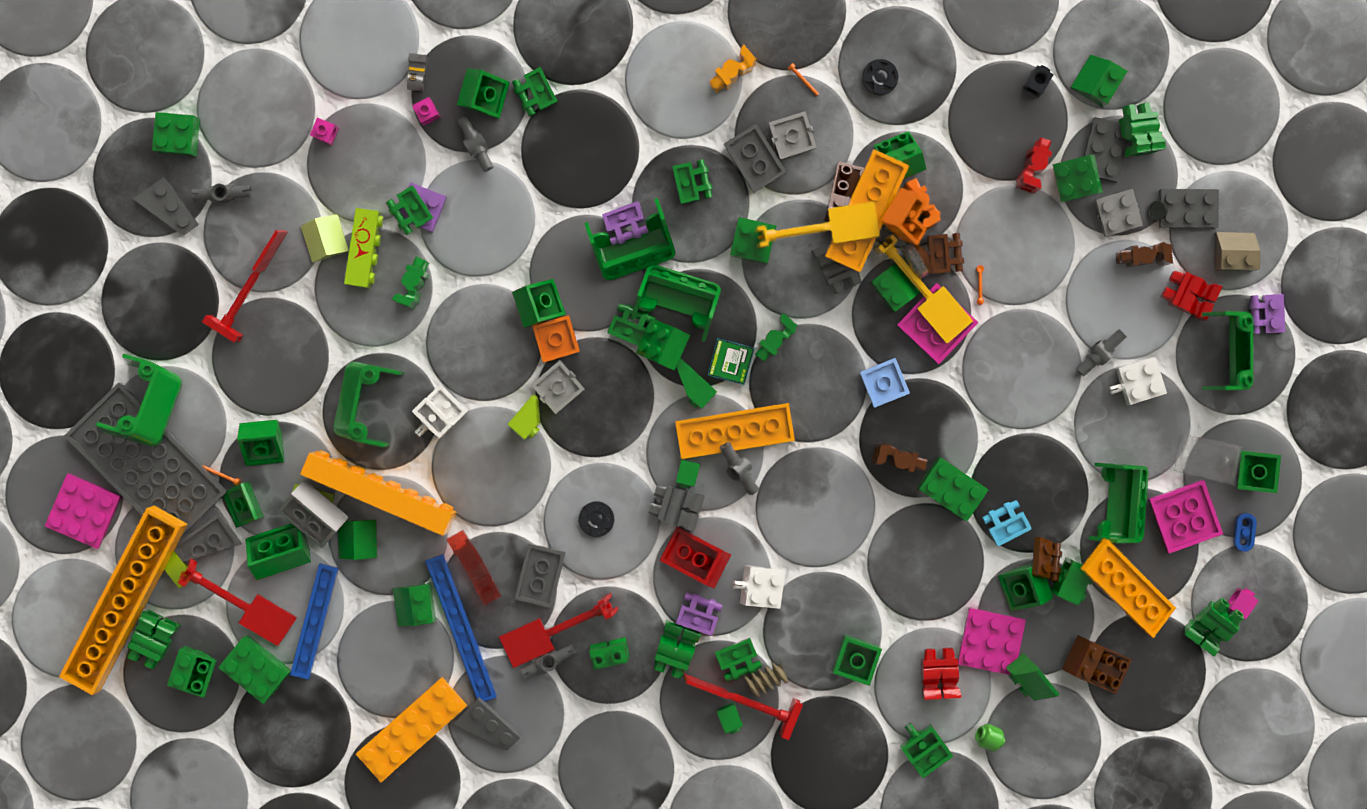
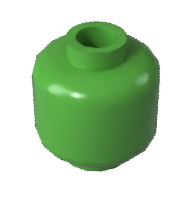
M984 724L976 731L975 739L979 747L992 752L1003 747L1005 737L1001 728L991 724Z

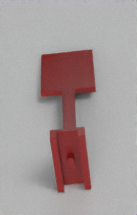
M286 230L274 231L252 268L254 272L249 276L228 313L224 314L221 320L213 315H206L202 323L234 343L241 341L244 335L231 327L235 321L234 318L258 280L260 272L266 270L288 233Z
M193 559L189 560L185 572L182 571L180 573L178 584L185 587L189 581L194 584L198 583L242 609L245 613L238 623L279 646L297 619L295 615L259 594L256 595L251 604H248L204 578L203 574L196 571L197 562Z
M612 594L604 595L593 609L549 629H545L539 618L499 636L513 668L554 650L550 640L551 636L595 616L603 615L605 620L612 617L619 610L618 606L612 608V604L609 602Z
M683 674L685 682L689 685L728 700L730 698L734 702L776 717L777 720L783 722L779 734L782 738L789 740L803 706L800 700L793 698L788 711L778 710L737 693H730L722 687L696 677Z

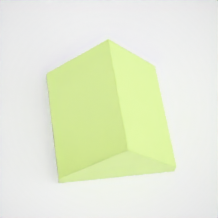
M338 215L315 218L301 226L312 263L349 251Z

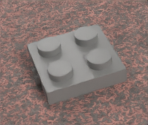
M805 111L768 123L773 137L771 138L773 146L775 145L779 160L817 148L813 137L814 130L809 124Z
M1133 189L1094 200L1098 212L1097 220L1101 223L1104 237L1143 226L1139 213L1140 209L1137 206L1138 203L1136 202Z
M561 360L531 384L540 395V400L544 404L546 403L555 414L585 390L575 378L576 375L569 371Z

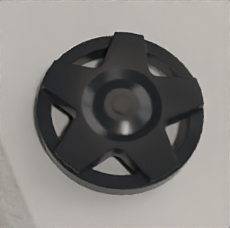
M885 59L871 61L865 67L862 74L865 88L874 95H886L893 91L899 78L895 65ZM871 66L872 72L866 74L868 68ZM893 72L895 74V80L891 77V74ZM867 83H872L873 89ZM884 86L890 88L886 91H882Z
M590 502L580 511L579 525L583 532L589 536H604L610 532L614 525V513L604 502ZM594 504L602 505V507L597 509ZM586 509L587 516L582 518V514ZM609 512L611 514V521L607 518ZM584 526H589L591 533L588 532L584 528ZM601 528L607 529L605 532L600 533Z

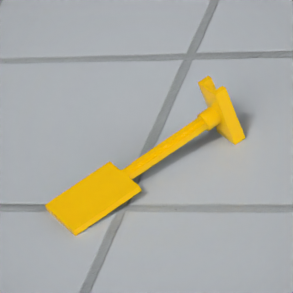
M875 202L829 208V223L778 231L774 229L766 230V226L757 227L754 229L755 233L761 232V235H758V240L762 239V242L757 244V248L766 247L768 242L776 241L778 238L831 231L833 244L879 237Z
M894 235L887 236L885 238L886 241L882 245L873 248L877 254L885 253L889 259L892 258L926 298V301L917 310L945 343H949L971 324L973 320L944 286L932 294L897 253L898 250L894 246L898 241Z

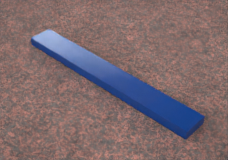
M444 554L426 560L425 563L476 699L480 697L486 702L497 698Z

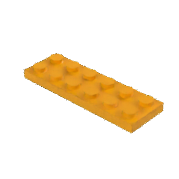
M873 149L848 205L875 202L880 231L883 224L881 220L895 198L909 165ZM876 237L833 244L832 240L824 257L860 273Z
M789 403L675 421L681 459L722 453L719 448L726 442H730L734 450H742L795 441Z
M1107 539L1101 541L1081 567V570L1152 638L1155 637L1176 609Z
M441 677L360 749L356 755L375 777L382 782L467 707V704L447 681Z

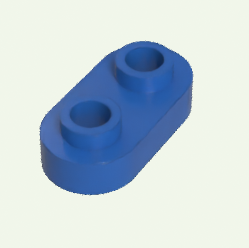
M1241 513L1235 520L1233 544L1240 551L1246 552L1251 550L1255 543L1257 521L1252 514ZM1244 519L1247 520V525L1245 526L1242 524ZM1242 538L1245 539V543L1243 545L1240 544V540Z

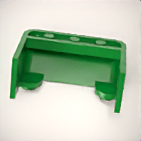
M658 198L654 199L658 212L648 216L645 221L648 233L643 234L638 239L626 240L624 244L612 245L609 235L604 232L592 235L588 222L584 223L598 265L605 279L613 280L648 268L650 265L669 261L675 256L676 251Z
M650 265L646 270L639 289L631 319L635 320L638 309L650 312L655 309L656 305L693 316V325L698 329H704L701 341L705 342L721 288L716 283L659 265Z
M1236 311L1203 312L1202 316L1229 317L1230 386H1202V390L1250 389L1254 382L1252 315L1249 312Z
M123 354L122 358L128 365L138 368L140 378L150 383L137 417L123 416L119 419L116 428L99 422L96 423V427L103 433L149 447H155L162 441L182 387V380L177 374L153 362Z
M360 362L349 363L345 368L333 426L335 434L356 442L389 447V442L367 438L368 429L366 425L355 420L363 384H375L379 380L380 372L404 375L403 371Z
M1095 463L1094 466L1103 467L1101 476L1105 482H1109L1107 518L1097 526L1098 536H1089V540L1102 541L1107 539L1111 543H1140L1144 536L1148 468L1139 465Z

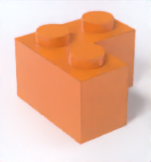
M900 188L881 222L901 241L918 245L927 229L917 219L927 202L918 193Z

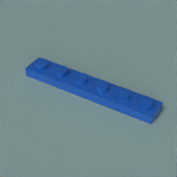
M319 563L290 673L292 676L307 680L311 677L339 570L338 567Z

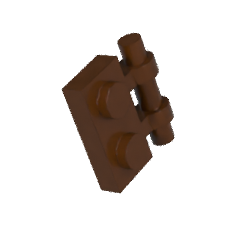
M960 233L952 234L953 241H948L947 234L927 236L930 263L933 267L931 274L950 273V265H955L956 272L963 271L964 258H962L961 251L963 241L960 240ZM954 247V258L950 259L949 248Z
M1034 537L1032 575L1041 579H1050L1051 574V582L1059 581V575H1061V568H1059L1060 558H1062L1061 544L1053 543V541L1043 537Z

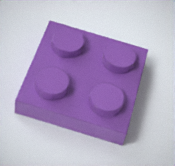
M410 182L409 187L412 185L415 187L434 219L420 228L434 232L447 197ZM405 208L400 210L405 219L410 217Z

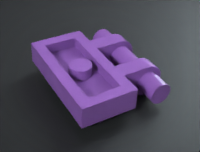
M638 201L602 214L607 232L609 234L612 232L616 233L615 237L610 238L612 245L618 243L621 245L626 243V240L638 239L643 234L648 233L646 225L640 228L638 226V223L645 221ZM629 226L632 227L631 231L626 233L622 232L623 228Z
M1284 294L1262 295L1263 303H1259L1258 295H1251L1249 309H1251L1253 318V334L1260 333V326H1264V333L1285 332ZM1259 309H1263V320H1259Z
M686 592L684 600L691 603L689 607L681 606L676 624L712 636L718 617L711 614L713 610L720 612L722 604L717 603L714 599L710 598L708 600L699 597V594ZM699 604L707 607L706 613L696 610V605Z

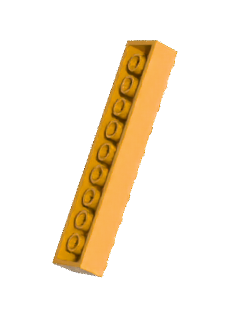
M156 506L146 508L60 673V678L91 695L102 690L188 525L187 523Z

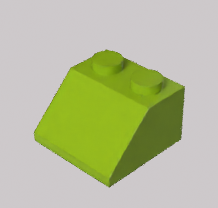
M532 395L507 424L523 439H532L540 431L538 428L540 425L539 397L536 395Z

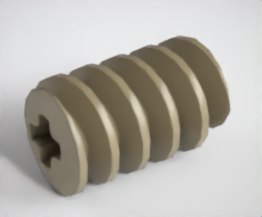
M780 661L779 666L774 662L772 663V670L765 666V673L759 669L758 677L751 673L752 680L745 676L751 692L757 697L761 696L760 690L766 694L767 687L774 690V683L778 687L781 686V680L788 683V677Z

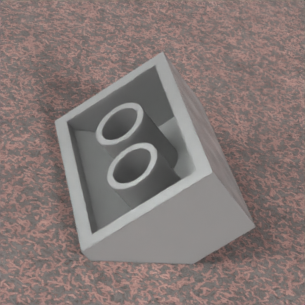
M305 480L290 494L278 510L283 517L320 548L324 547L349 518L341 509L337 508L327 497L323 496L313 485Z

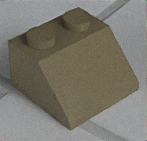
M1215 233V271L1260 270V248L1255 233Z

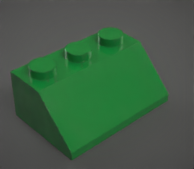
M292 523L245 538L247 565L256 580L311 563L310 548L306 536Z

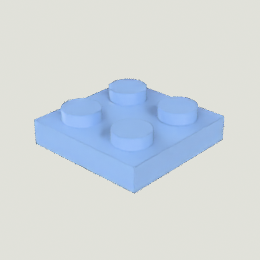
M896 358L859 372L874 408L910 394Z

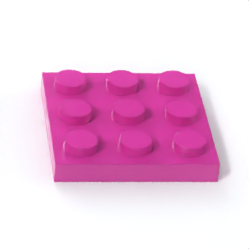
M936 283L930 289L931 293H936L941 286ZM923 296L897 326L937 364H940L979 322L964 309L973 322L946 344L917 310L926 301V298Z
M67 473L45 527L99 549L122 496Z
M1204 480L1148 499L1167 553H1172L1223 535Z
M969 607L958 656V664L1010 675L1011 673L1006 667L1019 656L1026 619Z

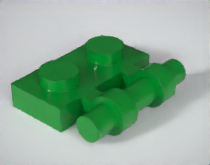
M541 67L523 75L526 83L522 85L519 79L512 81L515 88L514 92L519 96L522 102L521 106L529 117L536 114L533 106L537 104L542 111L558 103ZM528 89L531 90L534 96L531 100L528 99L525 93Z
M704 159L697 161V169L692 168L691 162L672 166L681 204L700 200L699 192H704L705 199L713 197L711 192L713 189L712 183H709L707 175L709 170L705 166ZM696 175H700L702 183L700 186H696L694 177Z
M413 185L396 195L400 201L398 204H395L392 199L386 202L391 216L394 215L399 223V229L403 230L406 236L413 232L409 226L410 224L414 223L417 228H420L434 219ZM403 208H405L406 212L410 216L407 219H405L400 212V210Z
M620 303L617 310L624 314L622 318L614 315L607 333L639 346L646 331V328L643 327L645 322L649 323L651 318H655L648 315L649 313L643 311L642 313L638 311L636 318L639 319L638 325L627 321L629 315L632 316L633 306H626Z
M750 637L715 651L721 669L730 668L731 672L724 675L727 682L733 679L736 681L740 679V676L755 673L757 669L762 668L760 660L754 663L751 661V658L756 657L757 653ZM746 662L747 666L736 669V664Z

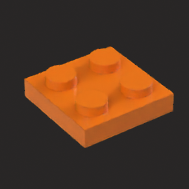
M569 315L532 326L543 363L580 352Z

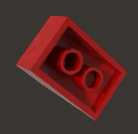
M676 527L659 561L715 589L732 554Z

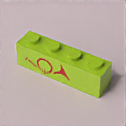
M362 208L355 209L344 281L346 285L370 288L371 284H374L375 273H373V267L378 262L376 248L380 246L381 242L379 228H382L384 223V216H381L382 213L379 211Z

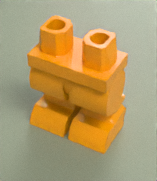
M744 44L740 50V60H742V63L729 59L723 64L722 69L718 67L715 70V77L709 81V85L716 93L724 87L727 90L730 89L732 84L737 81L738 75L744 76L752 72L753 67L756 65V58Z

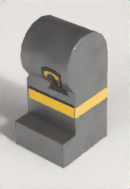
M409 53L407 90L423 92L427 78L429 58L427 55Z

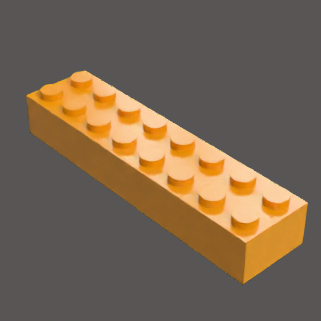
M316 450V452L308 454L300 475L442 536L449 532L457 513L453 510V506L446 503L437 504L435 503L436 499L427 495L421 497L418 495V491L411 488H400L401 484L390 480V482L382 480L383 476L379 474L365 473L366 469L357 465L349 466L347 465L348 461L341 458L333 459L330 457V453L323 450Z

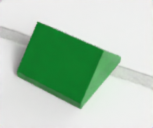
M1241 451L1237 489L1277 493L1281 455Z
M250 482L239 484L227 490L223 496L236 528L264 517Z
M376 519L346 520L338 529L339 559L359 560L377 558Z

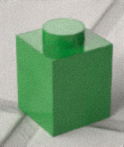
M681 459L676 479L679 487L690 489V486L695 487L700 463Z
M734 702L716 709L725 734L728 732L734 734L741 730L740 727H743V723Z

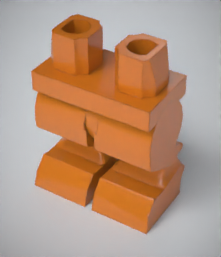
M916 178L905 183L904 189L918 193L927 202L920 214L926 218L921 224L926 229L937 225L941 221L940 211L935 208L934 204L929 205L930 198L926 193V186L920 187Z

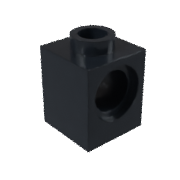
M1037 65L1033 68L1022 88L1039 98L1044 93L1054 74L1050 72L1051 70L1048 67ZM1036 75L1043 78V84L1036 83Z

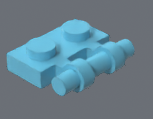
M1017 500L1011 503L1007 502L1003 504V507L995 511L991 510L988 512V515L982 517L985 524L993 521L995 525L988 530L996 546H1000L1032 529L1024 512L1015 514L1014 509L1020 507ZM1008 513L1010 518L1000 522L998 517Z

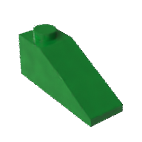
M680 358L676 367L687 396L690 398L688 402L694 408L700 407L702 409L717 391Z

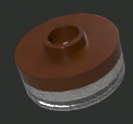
M908 242L900 247L906 263L920 280L933 272L930 257L923 247L919 244L914 245Z

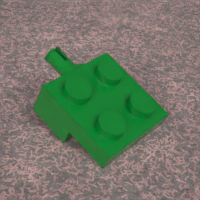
M911 722L908 725L912 731L907 725L904 727L911 736L900 745V748L922 778L954 757L931 724L920 731H916Z

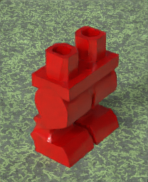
M1040 137L1038 141H1035L1034 146L1027 151L1025 157H1028V159L1024 163L1025 168L1016 179V188L1033 194L1042 188L1040 179L1034 178L1033 175L1040 174L1048 165V159L1052 155V151H1049L1050 140Z
M1173 271L1168 281L1177 284L1175 290L1165 287L1161 297L1169 302L1168 305L1187 314H1192L1196 319L1201 321L1208 320L1209 317L1202 316V313L1212 311L1215 305L1213 303L1216 302L1223 286L1217 284L1208 285L1203 278L1192 275L1189 272ZM1197 297H1200L1205 302L1198 301Z
M942 648L943 658H936L935 649H924L923 659H921L922 698L924 700L961 698V692L957 686L959 682L958 659L955 658L953 648ZM940 681L942 682L941 690L938 687Z

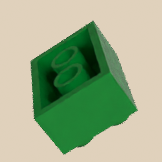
M941 457L936 458L917 487L918 490L967 522L988 492L986 487Z
M246 635L239 641L218 667L263 704L271 698L291 673L289 667L249 635Z

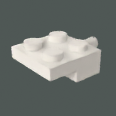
M1156 357L1115 368L1120 384L1109 387V390H1112L1110 391L1111 394L1122 391L1127 405L1167 394Z
M440 384L412 411L423 423L414 432L421 437L429 429L440 439L468 411Z
M745 565L743 581L734 580L733 584L736 585H732L733 589H741L740 604L780 609L785 570Z

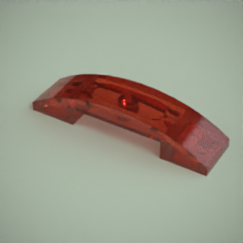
M461 530L447 538V542L469 575L483 604L486 605L501 597V593L492 575L466 532Z

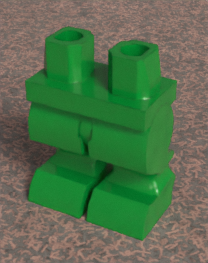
M1149 102L1137 105L1138 114L1134 104L1122 107L1124 118L1118 120L1119 125H1122L1121 134L1123 138L1132 141L1131 147L1126 148L1125 158L1153 154L1166 149V140L1162 137L1163 132L1159 131L1158 111L1152 112Z
M416 256L412 266L407 264L405 268L407 272L403 275L401 282L408 290V293L404 296L398 293L391 300L411 309L419 305L421 293L418 290L423 288L425 284L424 279L428 280L429 274L426 271L430 263Z
M784 313L780 316V323L784 325V330L782 332L770 330L765 340L762 339L759 342L761 347L755 355L763 361L770 354L775 356L778 352L776 349L782 345V338L788 339L796 332L795 329L798 325Z
M1220 598L1215 603L1210 601L1208 606L1199 615H1196L1195 619H1191L1185 625V635L1196 644H1200V647L1214 657L1219 651L1220 642H1228L1239 631V624L1244 619L1243 613L1238 609H1235L1231 614L1227 613L1226 610L1229 608V603L1223 598Z
M149 609L143 611L138 620L139 624L136 626V630L127 648H130L127 658L138 661L142 654L147 657L144 665L154 669L159 661L165 658L172 644L170 637L179 630L181 624L168 618L163 619L164 616Z
M666 620L664 633L661 635L654 658L656 660L654 670L664 673L668 664L674 666L671 676L681 679L684 671L688 670L696 648L695 643H698L701 632L684 627L682 639L679 641V645H677V637L680 636L683 626Z
M626 637L610 640L609 645H607V641L590 645L589 652L593 670L628 663V660H630Z

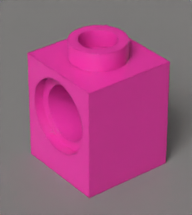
M430 97L412 105L423 126L441 118Z
M317 117L310 136L332 145L339 127Z
M1237 588L1228 601V609L1232 612L1238 609L1243 613L1244 619H1247L1259 600L1254 597L1255 593L1251 590Z

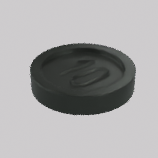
M1162 201L1152 202L1148 207L1150 218L1154 220L1163 219L1167 214L1166 204Z

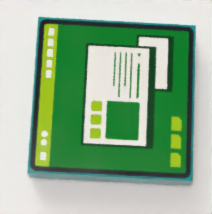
M718 338L708 375L745 385L755 348Z

